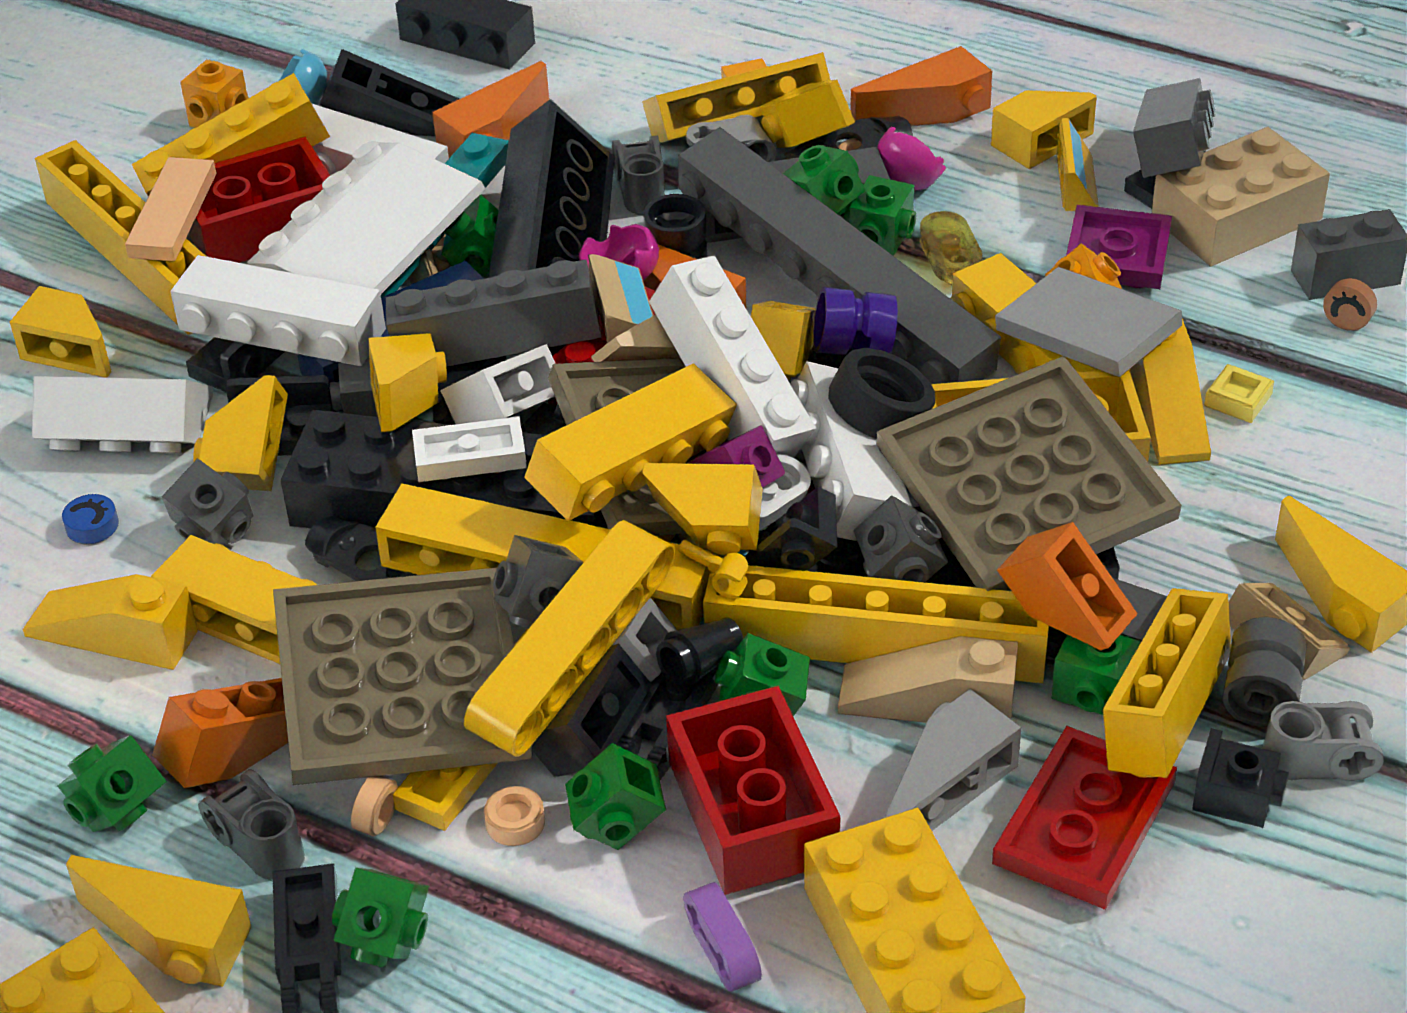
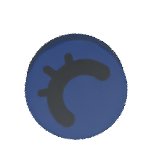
M100 494L80 496L69 502L62 512V520L67 536L81 544H93L107 539L116 531L119 524L114 502Z

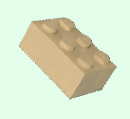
M1265 127L1204 152L1201 166L1156 175L1152 213L1171 215L1170 234L1211 267L1298 229V224L1321 220L1330 173L1270 127Z

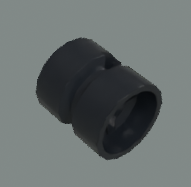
M668 194L653 199L645 206L643 213L644 227L652 232L657 244L695 259L708 257L705 239L707 233L706 210L703 203L686 194Z

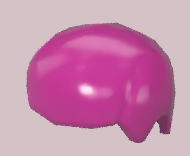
M890 127L881 137L877 146L890 180L913 184L914 191L929 188L946 170V166L943 165L944 159L942 157H935L931 150L916 137L901 132H894L896 128Z
M633 224L621 228L611 225L610 234L606 240L599 242L591 237L587 238L583 243L578 258L579 261L587 259L588 268V255L590 254L600 255L637 267L644 281L657 265L659 246L652 232L644 226Z

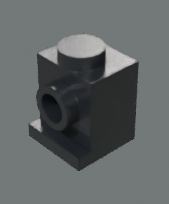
M1211 728L1198 770L1192 810L1264 828L1269 805L1282 806L1289 772L1278 770L1281 753L1221 739L1223 731Z

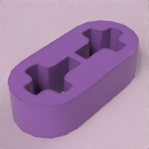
M712 882L684 893V907L691 928L725 988L732 992L760 981L762 972L754 945L719 885Z

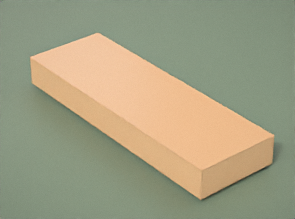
M168 157L125 243L128 258L162 261L176 260L216 176L214 160Z

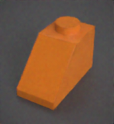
M1073 522L1028 536L997 569L1029 616L1100 651L1108 649L1138 614Z

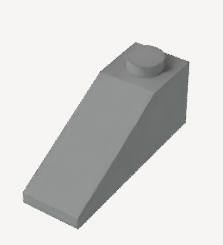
M971 689L951 703L945 702L932 713L925 725L885 818L919 807L931 831H933L1018 767L1021 727Z

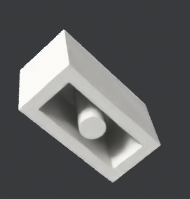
M547 344L483 369L442 389L441 393L456 424L509 418L555 397L548 377L552 365L556 363Z

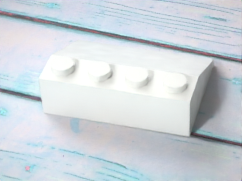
M370 141L360 146L354 152V160L343 170L330 175L323 182V190L312 200L304 202L294 209L290 216L292 220L280 231L264 238L259 244L260 250L247 263L248 265L378 289L380 294H382L486 188L480 180L399 142Z

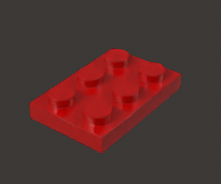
M1066 725L994 846L992 864L1106 910L1175 783L1177 767H1172L1167 778H1141L1131 773L1108 770L1106 740Z

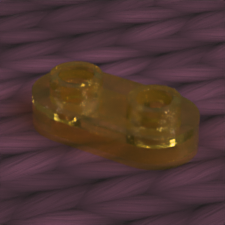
M938 211L930 213L922 219L920 223V244L935 275L940 280L952 285L953 273L982 261V250L964 217L954 212Z

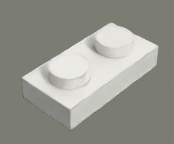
M519 416L412 430L418 482L527 468Z

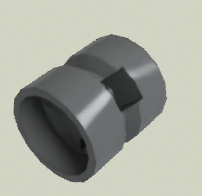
M1270 617L1252 618L1241 623L1236 628L1232 637L1228 661L1229 670L1226 674L1222 699L1226 710L1235 719L1248 725L1265 728L1268 727L1271 713L1276 706L1283 702H1300L1307 643L1303 633L1294 625L1282 619Z

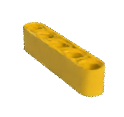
M625 520L619 521L479 688L467 707L464 716V727L515 757L523 755L664 581L675 558L674 545Z

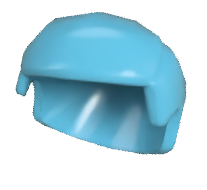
M301 49L300 53L303 56H293L279 81L294 73L310 102L318 105L327 84L328 74L319 56Z

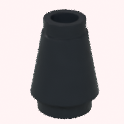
M730 618L670 631L656 649V658L660 670L673 684H696L719 665L726 651L734 652L743 640L742 632L736 622Z

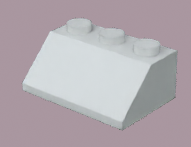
M34 376L32 438L49 440V450L81 451V441L100 442L99 451L131 452V442L150 443V452L181 453V444H195L196 440L201 436L213 398V386L186 379Z

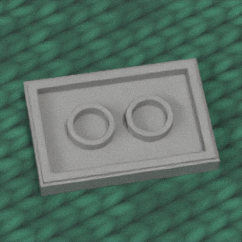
M1057 267L996 314L995 320L997 331L1120 377L1182 326V310Z

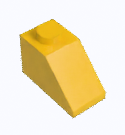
M837 79L803 85L760 106L764 116L761 118L762 128L772 143L775 142L777 148L793 147L855 123Z
M1025 90L993 108L991 146L1024 167L1031 169L1057 154L1058 130L1061 118H1069L1082 140L1094 133L1097 96L1091 92Z
M39 286L11 319L10 326L20 360L107 378L112 372L102 333L83 295Z
M430 333L368 338L370 382L381 432L393 431L439 403L438 383L447 382L444 351L435 352Z
M264 375L205 421L203 438H198L194 446V462L198 458L221 476L224 472L233 474L248 490L272 491L288 396L275 376Z
M643 464L642 473L653 498L700 548L708 549L720 555H727L733 552L738 553L740 550H757L763 489L755 465Z

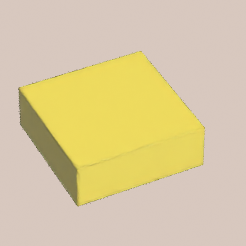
M1227 364L1207 390L1204 406L1252 423L1271 397L1274 380Z

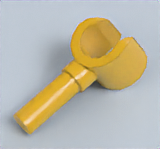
M687 540L681 542L678 549L680 553L706 566L708 570L715 573L712 578V586L716 592L730 599H736L741 596L748 583L745 576L748 570V563L743 555L733 552L728 553L722 558Z

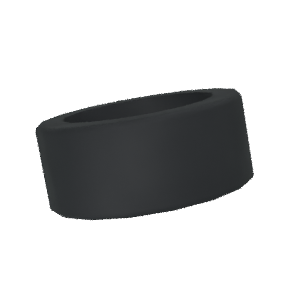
M861 348L852 350L843 359L829 386L828 399L835 412L847 424L863 434L877 439V431L931 410L935 405V391L929 380L916 367L902 358L882 350Z

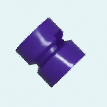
M822 287L818 296L814 317V351L820 354L844 356L849 349L870 348L891 354L897 328L898 309L896 296L865 292L859 299L855 297L852 290Z

